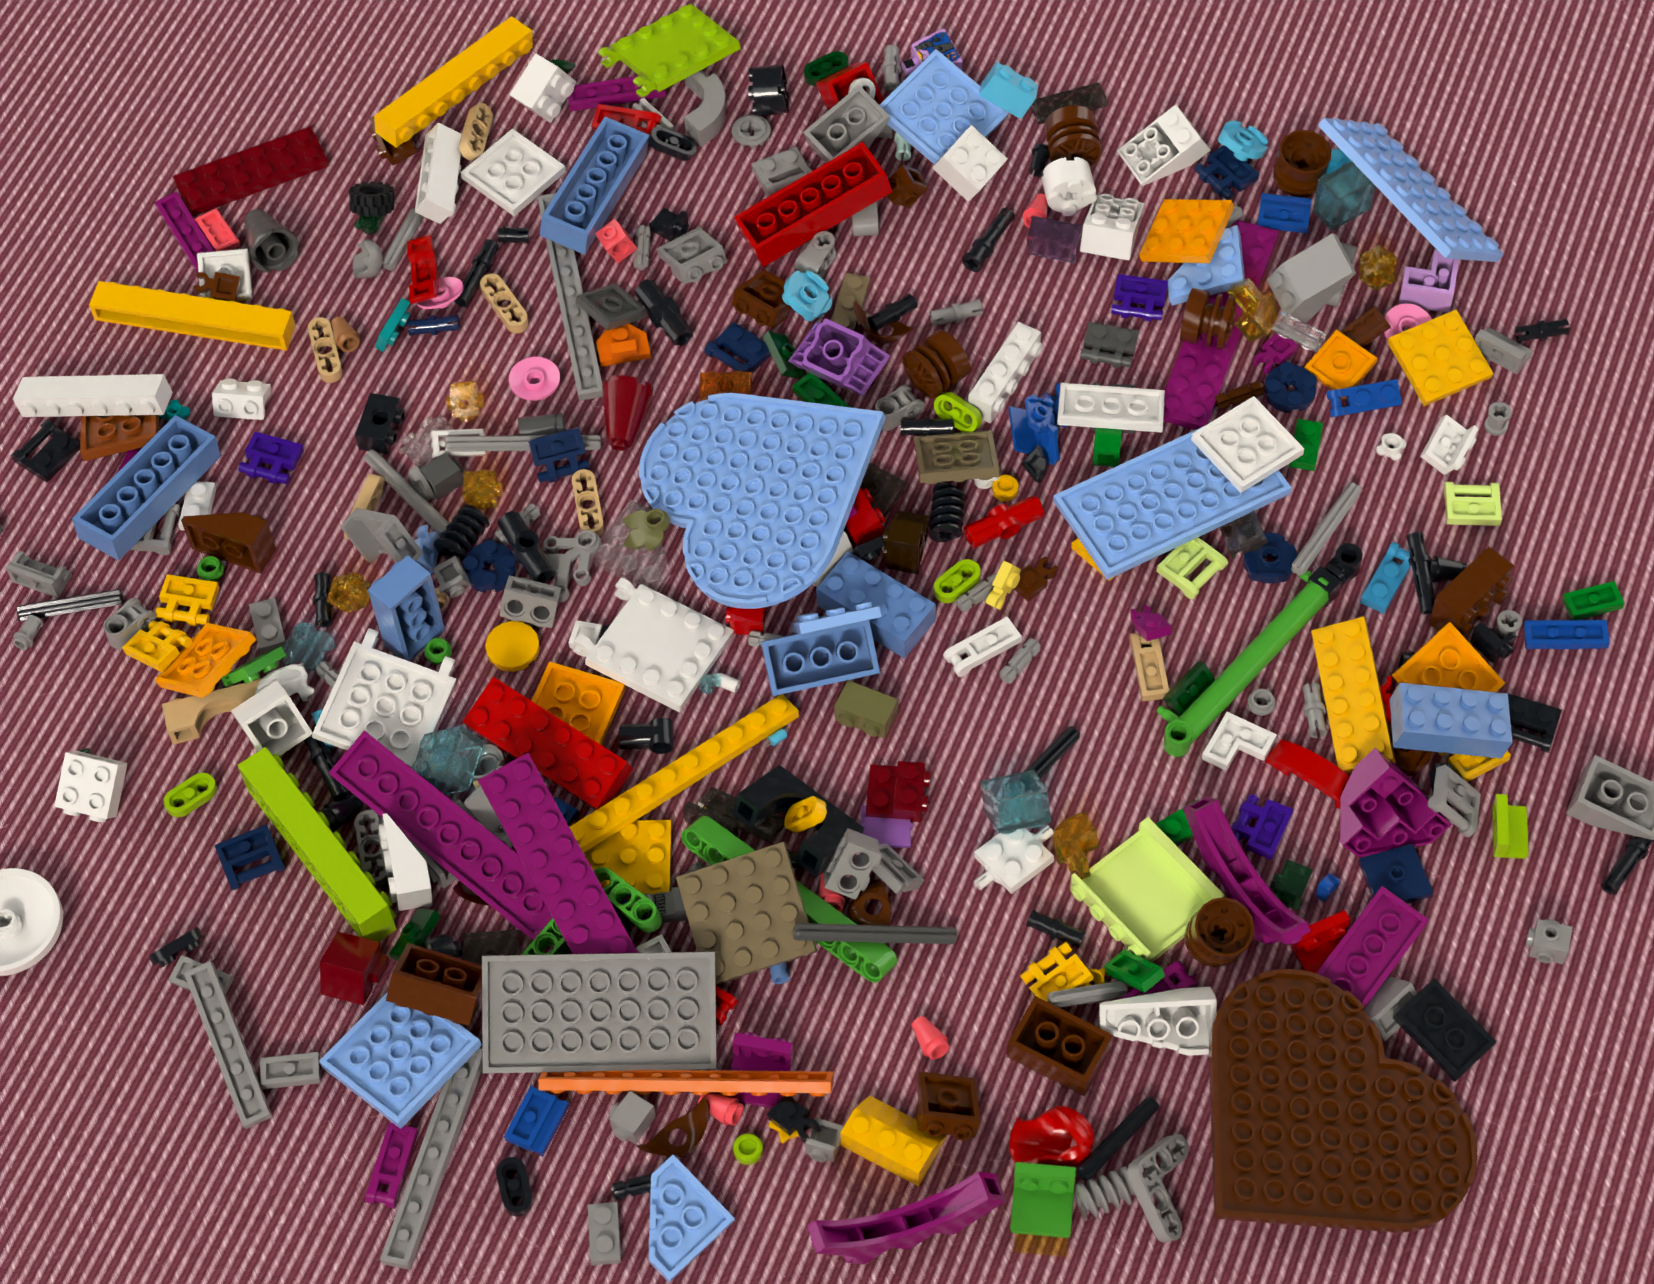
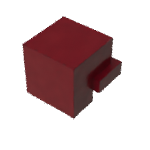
M337 931L320 960L321 995L365 1005L373 990L372 982L378 983L388 966V956L381 954V943Z

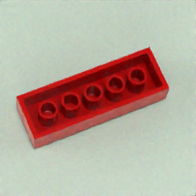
M861 142L733 218L742 237L762 267H765L813 239L816 233L832 228L893 191L886 173L864 142Z
M492 677L462 721L472 732L515 759L529 753L541 776L594 810L613 800L633 771L632 766L627 761L495 677Z

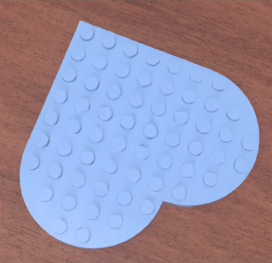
M740 393L709 395L707 400L695 404L691 401L675 410V415L665 424L661 422L649 437L641 455L639 477L644 496L652 509L665 511L670 518L671 524L686 528L683 538V554L685 556L686 568L696 586L710 599L726 606L742 609H756L776 605L806 590L826 570L836 552L886 419L884 412Z

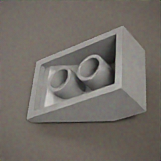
M859 85L808 127L803 134L812 150L827 163L861 142H864L866 147L869 148L891 117Z
M1332 233L1283 262L1271 274L1267 282L1286 319L1307 323L1356 274V271L1337 235Z
M1594 755L1583 768L1566 814L1594 827L1654 840V782Z

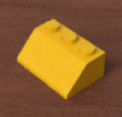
M868 1096L853 1110L840 1132L842 1147L918 1187L947 1139L945 1134L938 1137H930L926 1132L918 1131L916 1119L872 1096Z

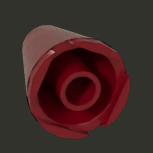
M615 375L610 376L609 381L604 379L602 383L606 440L612 449L625 451L627 448L632 447L652 399L653 386L645 381V385L638 383V378Z

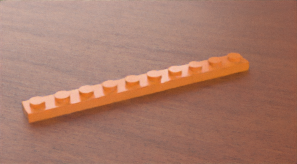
M617 1070L542 1072L538 1078L539 1090H547L548 1093L552 1094L562 1093L565 1090L576 1091L579 1094H589L593 1091H605L607 1094L634 1091L635 1094L639 1095L649 1094L652 1091H662L666 1095H676L680 1092H692L694 1095L721 1092L723 1095L732 1096L739 1092H750L754 1096H763L768 1093H780L782 1096L809 1093L811 1096L819 1097L831 1093L834 1084V1072Z

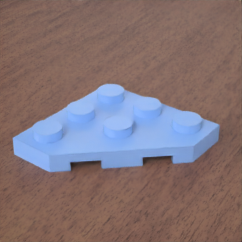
M1238 226L1225 228L1210 263H1183L1168 280V294L1172 306L1187 302L1192 288L1209 291L1210 296L1246 286L1241 236Z
M867 602L855 605L856 610L845 612V608L840 607L826 610V615L818 616V613L796 616L797 621L790 622L792 632L804 634L882 617L880 607H872V603Z
M674 1155L651 1174L648 1261L670 1283L735 1221V1218Z

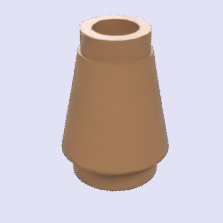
M343 317L334 318L331 321V326L337 348L344 352H352L357 349L360 343L358 332Z

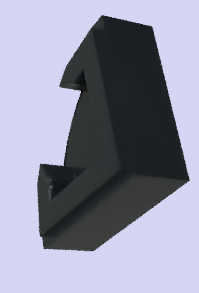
M1039 445L1021 463L1037 483L1042 482L1048 469L1047 453Z

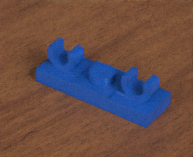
M1527 620L1523 623L1525 649L1608 648L1610 645L1607 620Z

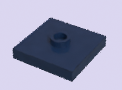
M1413 844L1359 858L1358 863L1372 897L1376 895L1382 886L1407 904L1433 896L1434 892Z

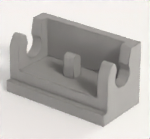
M18 551L11 563L6 567L13 583L56 598L60 597L73 576L71 571L66 570L67 567L61 565L59 568H55L30 559L23 551Z

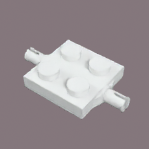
M1016 820L974 852V857L984 867L986 872L974 880L976 887L982 890L989 883L995 881L1003 885L1012 894L1054 862V855L1043 846V842L1054 835L1052 828L1046 825L1038 833L1033 834Z

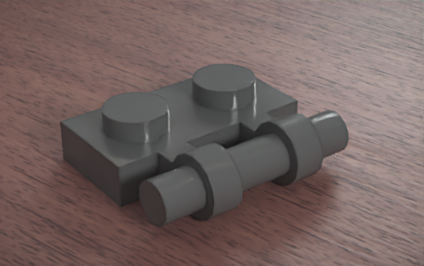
M1089 322L1083 348L1086 349H1081L1080 359L1090 360V363L1098 364V362L1112 364V367L1120 368L1121 366L1131 368L1133 359L1131 357H1134L1139 331Z

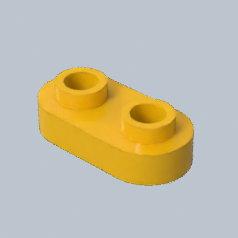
M811 796L793 804L785 816V828L799 833L821 823L827 814L825 802L815 796Z

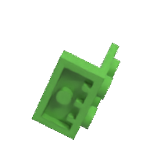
M1016 1162L1010 1232L1069 1238L1071 1235L1076 1167Z

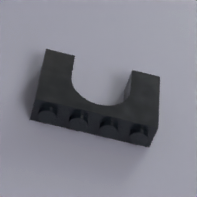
M779 764L737 794L732 814L754 829L772 815L787 813L793 804L806 798L815 796L823 800L827 809L826 817L815 826L817 831L802 841L795 861L815 877H819L825 872L847 828L863 834L864 827Z

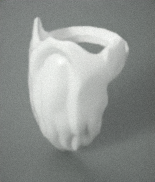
M304 663L279 668L264 676L259 681L255 694L278 680L289 696L299 693L302 701H308V697L314 693V688L307 685L308 674L305 667H303Z

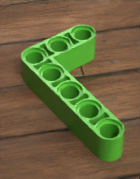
M600 867L594 870L600 884L603 881L610 880L609 885L604 887L603 890L617 913L646 933L654 932L661 926V914L649 898L610 869ZM631 896L630 901L620 904L622 898ZM653 912L650 918L641 920L643 914ZM552 918L521 955L568 954L571 950ZM555 945L550 953H544L546 947Z

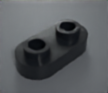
M657 126L649 134L648 142L653 149L679 160L688 161L692 159L697 150L696 143L690 137L668 128Z
M196 927L150 954L148 958L153 966L159 963L162 968L176 960L174 954L183 948L188 953L201 945L199 939L203 937V934Z
M515 1157L505 1158L496 1168L503 1206L506 1212L512 1216H524L533 1206V1197L527 1171L520 1159ZM516 1172L517 1176L515 1178H507L509 1173ZM517 1199L523 1200L520 1206H515L513 1203Z

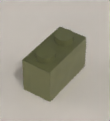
M848 680L834 706L835 720L843 726L863 730L869 736H879L885 739L898 714V699Z

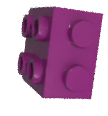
M752 1032L735 1033L733 1039L734 1057L730 1071H791L794 1058L792 1043L780 1037H773L772 1039L762 1038ZM739 1092L728 1097L737 1098L739 1103L772 1109L784 1096L780 1095V1093L754 1096L750 1092Z

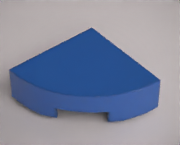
M1332 873L1326 875L1318 884L1316 897L1323 902L1327 901L1339 886L1340 878Z

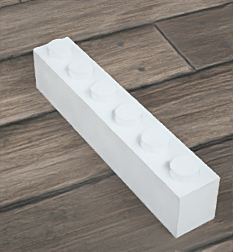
M164 374L22 377L13 401L22 417L164 415L173 392Z

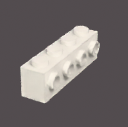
M437 123L425 136L415 212L441 224L447 217H451L456 209L454 202L459 188L457 179L461 171L460 157L462 154L459 150V143L462 134Z
M1018 322L968 395V403L980 411L982 420L990 424L992 423L996 415L1004 408L1010 394L1012 395L1015 392L1022 376L1027 374L1033 360L1039 356L1043 347L1040 331Z

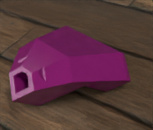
M1374 748L1354 767L1340 799V842L1357 857L1369 856L1413 844L1414 847L1432 844L1452 824L1440 812H1434L1429 808V798L1392 760L1377 748Z

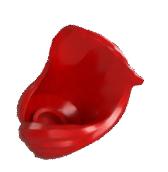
M1056 1106L1032 1120L1016 1118L1014 1127L1010 1132L1009 1151L1015 1163L1075 1167L1080 1165L1090 1155L1094 1143V1132L1090 1122L1082 1114L1066 1106Z

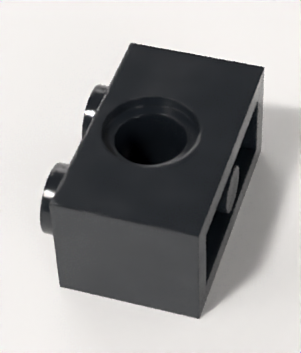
M370 393L355 432L358 449L365 451L374 450L378 453L389 454L391 446L397 442L399 424H403L405 419V409H402L400 398Z

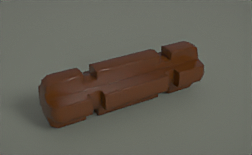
M1260 381L1250 383L1248 387L1244 385L1227 391L1226 395L1225 393L1215 396L1216 407L1222 410L1230 407V404L1233 406L1245 402L1252 396L1255 398L1262 396L1265 393L1264 386Z

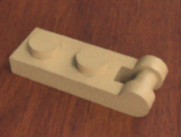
M1138 633L1129 634L1142 701L1164 699L1163 697L1169 692L1159 638L1146 641ZM1144 645H1149V646H1150V647H1147V648H1141V646H1144Z

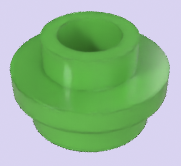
M207 556L199 562L197 573L202 580L214 582L224 574V565L216 557Z
M442 638L430 640L424 651L426 659L433 664H442L445 656L450 658L452 655L450 644ZM436 651H443L440 654H434Z

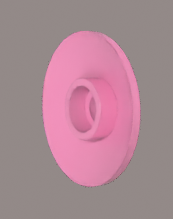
M455 277L439 278L437 297L416 304L424 309L445 308L461 295L464 289L463 283Z
M1399 304L1391 308L1384 317L1391 326L1390 329L1384 332V335L1388 340L1389 337L1403 332L1402 329H1411L1432 320V318L1423 308L1417 305Z
M543 357L523 359L514 365L509 374L511 390L515 395L525 400L535 401L544 399L553 394L560 383V373L557 366L552 361Z

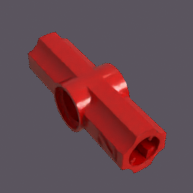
M1032 495L1010 506L1006 504L997 505L990 510L986 517L964 526L963 532L969 545L976 548L998 537L1001 539L1013 537L1022 526L1044 517V510L1038 497Z

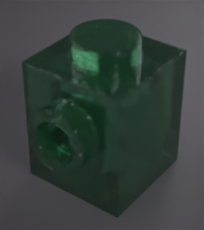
M1286 859L1281 873L1275 872L1272 878L1270 888L1274 889L1273 894L1287 908L1299 910L1311 882L1313 869Z

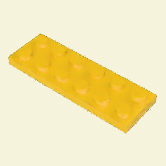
M1365 617L1311 630L1338 767L1348 775H1351L1354 767L1374 748H1377L1396 763Z

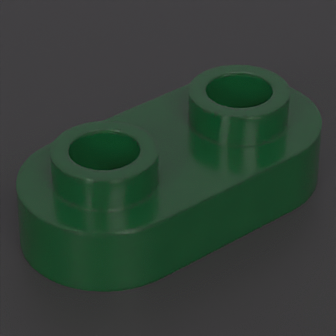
M834 51L808 63L804 67L805 82L811 86H817V82L849 67L848 56L843 52Z

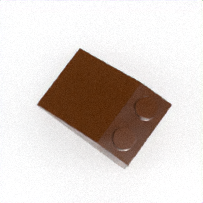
M239 512L183 516L181 520L191 549L262 574L276 550L267 520L256 514L252 516Z

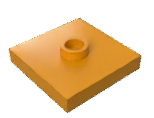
M1336 329L1304 368L1327 388L1336 390L1357 386L1378 362V359Z

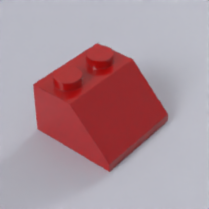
M856 62L816 83L824 104L829 110L848 95L851 83L859 78H866L872 81L875 86L874 100L879 105L884 101L868 62Z

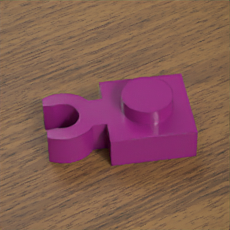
M1277 331L1262 345V353L1254 357L1253 366L1256 367L1259 363H1266L1263 373L1268 374L1272 371L1275 362L1281 365L1296 353L1298 344L1280 331Z
M1144 605L1142 613L1136 612L1135 609H1130L1131 621L1135 623V630L1146 641L1171 635V625L1160 613L1151 614L1149 606Z

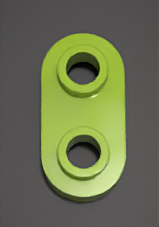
M946 392L935 399L934 410L941 419L953 418L954 427L964 433L973 432L981 426L982 415L980 411L954 393Z
M964 559L956 563L935 581L934 595L937 600L943 603H952L973 588L980 580V566L970 559ZM964 575H970L971 577L965 578V577H963V576H964ZM950 590L951 593H944V591Z
M198 773L170 790L164 797V806L167 812L173 817H184L211 800L217 792L214 778L208 773ZM202 788H207L206 791L199 792ZM184 803L181 807H176L177 804Z

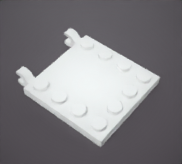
M620 578L615 585L618 588L615 596L628 602L596 645L585 635L578 634L573 641L576 644L573 651L580 656L586 657L585 665L680 712L733 638L734 630L643 584H640L636 589L631 582Z
M368 628L362 644L353 642L312 733V738L348 750L365 730L404 763L418 772L456 684V678L450 677L455 667V659L445 656L439 672L374 649L378 642L377 636L379 632Z

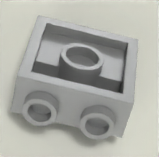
M700 227L657 248L659 257L671 267L672 274L684 285L699 281L702 275L718 271L727 263L723 246Z

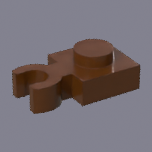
M203 272L196 274L198 279L205 280L203 286L194 285L193 289L196 292L206 293L211 291V298L237 302L241 284L240 276L215 272L214 279H212Z
M1046 556L1038 561L1035 569L1027 565L1020 572V580L1014 590L1027 602L1047 587L1048 581L1046 579H1052L1057 575L1058 567L1056 565L1051 569L1044 568L1048 564Z

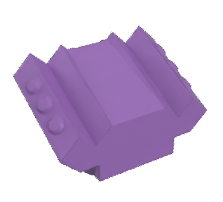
M825 318L823 323L816 322L788 362L832 384L863 396L891 356L871 344L864 335Z

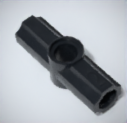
M646 279L640 282L639 286L635 289V295L647 309L653 325L656 328L661 327L675 346L687 344L693 336V331L682 318L676 302L671 297L667 298L654 280Z
M513 510L506 512L498 519V526L514 550V559L517 563L524 566L532 581L547 583L555 575V569L539 546L538 535L529 530L519 512H514Z

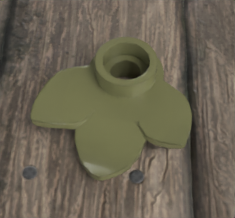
M652 509L649 512L639 510L627 515L622 521L632 531L625 540L624 546L629 549H639L645 545L648 551L657 548L662 543L664 532L670 525L668 514L660 509Z

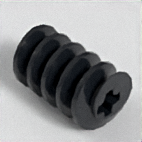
M938 483L932 490L929 537L936 542H949L952 539L961 537L963 534L962 526L964 522L962 518L964 517L963 509L965 507L964 500L966 495L965 492L957 489L952 484Z
M465 505L458 510V515L452 518V522L446 526V530L441 532L440 538L434 541V547L447 560L454 556L463 559L466 557L464 550L470 551L472 549L470 542L476 543L478 541L476 534L483 535L484 529L482 527H489L490 522L480 510L471 505Z

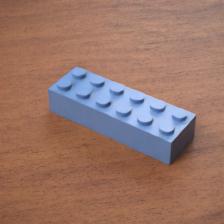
M604 117L543 213L539 236L585 255L596 238L595 233L603 227L646 157L650 135Z
M175 415L72 518L78 538L119 561L221 457L216 436Z

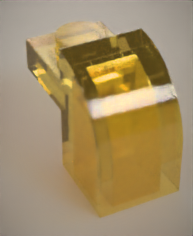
M1250 278L1232 285L1228 293L1230 296L1236 297V303L1243 310L1235 325L1249 342L1267 336L1277 320V305L1271 292L1261 293Z
M1085 811L1063 820L1053 833V845L1058 865L1066 862L1069 871H1075L1081 880L1091 876L1088 859L1085 854L1099 848L1096 829Z

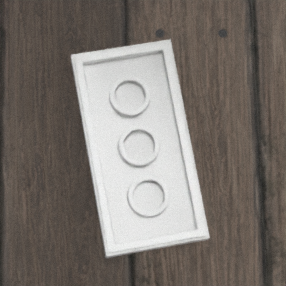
M1061 383L1057 425L1162 432L1165 390Z

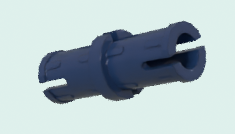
M458 314L444 317L430 315L426 319L407 320V326L418 327L407 330L409 336L426 333L438 335V332L460 331V324H449L451 322H460Z

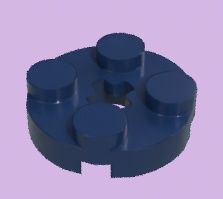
M1284 362L1280 367L1273 369L1266 377L1264 391L1267 395L1266 399L1273 408L1281 412L1291 413L1292 410L1297 409L1303 411L1314 402L1317 391V379L1305 368L1294 365L1291 362ZM1286 386H1294L1296 391L1290 390L1288 392L1286 391Z
M1270 532L1261 533L1255 536L1254 540L1250 541L1249 544L1245 545L1242 559L1243 566L1248 572V577L1253 581L1270 584L1286 582L1293 573L1291 568L1292 563L1297 557V551L1292 543L1290 545L1285 541L1284 536ZM1267 554H1272V558L1277 560L1268 562L1264 558H1266Z
M486 540L474 547L466 555L462 563L471 587L479 592L486 593V590L502 591L505 589L509 575L516 577L517 565L513 552L505 545L496 543L494 540ZM494 564L496 569L485 571V566Z

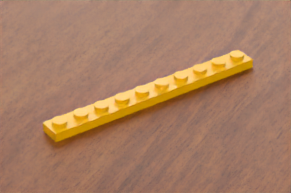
M780 694L576 822L569 828L583 853L590 850L799 717V710L783 694Z

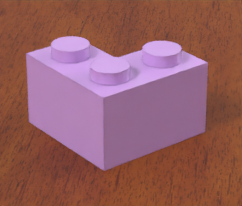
M1434 250L1430 270L1405 266L1399 304H1414L1426 310L1449 313L1454 296L1459 259L1444 258L1439 251Z

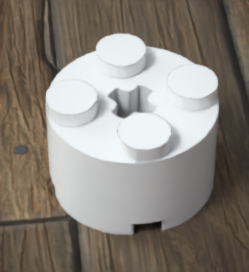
M1074 157L1075 161H1067L1066 158L1057 159L1043 170L1042 184L1047 204L1051 209L1062 212L1064 216L1074 215L1077 210L1086 207L1097 199L1090 166L1086 160L1079 157Z

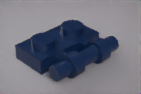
M1224 145L1207 156L1209 166L1205 167L1198 163L1194 168V171L1199 174V179L1204 183L1210 184L1214 188V192L1219 197L1223 196L1226 200H1231L1235 195L1230 188L1235 187L1241 192L1259 180V173L1246 161L1238 160L1234 156V152ZM1219 173L1225 179L1220 181L1215 175Z
M579 427L528 440L534 466L543 464L546 466V471L537 473L539 483L550 481V483L558 481L557 478L568 475L573 476L578 470H590L588 460L577 462L576 455L586 453ZM568 458L569 465L558 468L554 467V461Z

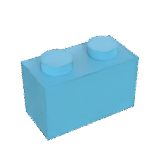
M996 61L981 83L979 96L1021 119L1036 99L1038 84L1031 78L1023 77L1014 72L1011 67Z

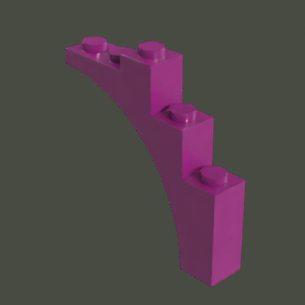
M1206 796L1182 808L1206 868L1218 873L1227 897L1241 903L1251 914L1255 928L1253 935L1255 940L1264 944H1273L1279 941L1290 945L1302 940L1303 935L1311 932L1307 921L1288 909L1272 893L1256 872L1232 832L1218 800Z
M977 1172L942 1192L894 1210L853 1219L815 1220L807 1225L811 1236V1243L817 1254L843 1256L846 1263L867 1264L890 1248L910 1250L935 1233L954 1235L1006 1202V1198L996 1174Z

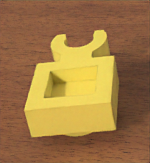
M1003 561L992 585L994 588L988 595L985 603L1001 610L1006 594H1010L1012 589L1019 583L1021 569Z

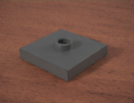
M616 283L577 295L575 303L607 331L646 318L647 310Z

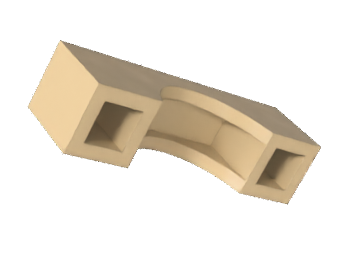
M257 678L247 684L229 685L223 689L212 691L207 696H204V698L191 696L183 699L176 698L170 702L163 703L162 707L167 732L172 744L200 738L203 727L212 717L224 712H231V710L256 695V687L262 678Z

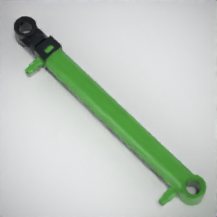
M1352 543L1340 545L1336 550L1335 556L1324 567L1319 566L1314 573L1307 570L1304 575H1298V577L1307 582V585L1180 717L1163 706L1158 707L1157 713L1168 722L1165 728L1163 747L1169 755L1173 757L1186 755L1191 748V744L1324 605L1328 607L1339 595L1340 588L1348 580L1358 575L1363 553L1357 545ZM1173 737H1181L1183 740H1176Z

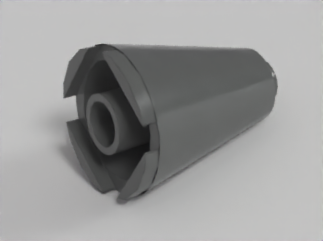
M254 209L245 216L244 225L250 257L254 265L265 273H271L269 270L276 269L278 272L283 271L291 266L299 254V241L294 233L262 209Z

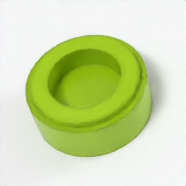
M751 1133L742 1134L737 1137L733 1144L736 1160L744 1165H752L758 1162L763 1154V1146L759 1137Z

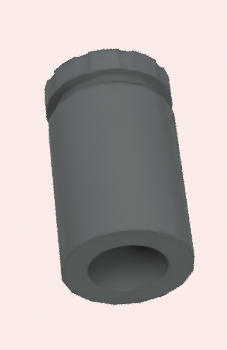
M562 413L518 418L519 435H549L566 430L565 419Z

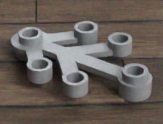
M581 531L577 534L576 538L549 536L544 540V547L549 553L545 555L555 569V575L558 573L555 586L562 587L561 591H564L560 595L559 602L566 601L570 596L567 584L571 564L578 557V569L573 574L575 582L579 586H585L591 581L588 571L591 555L596 553L601 546L600 537L593 531ZM561 548L571 549L565 554H556ZM581 575H586L584 578L579 579Z

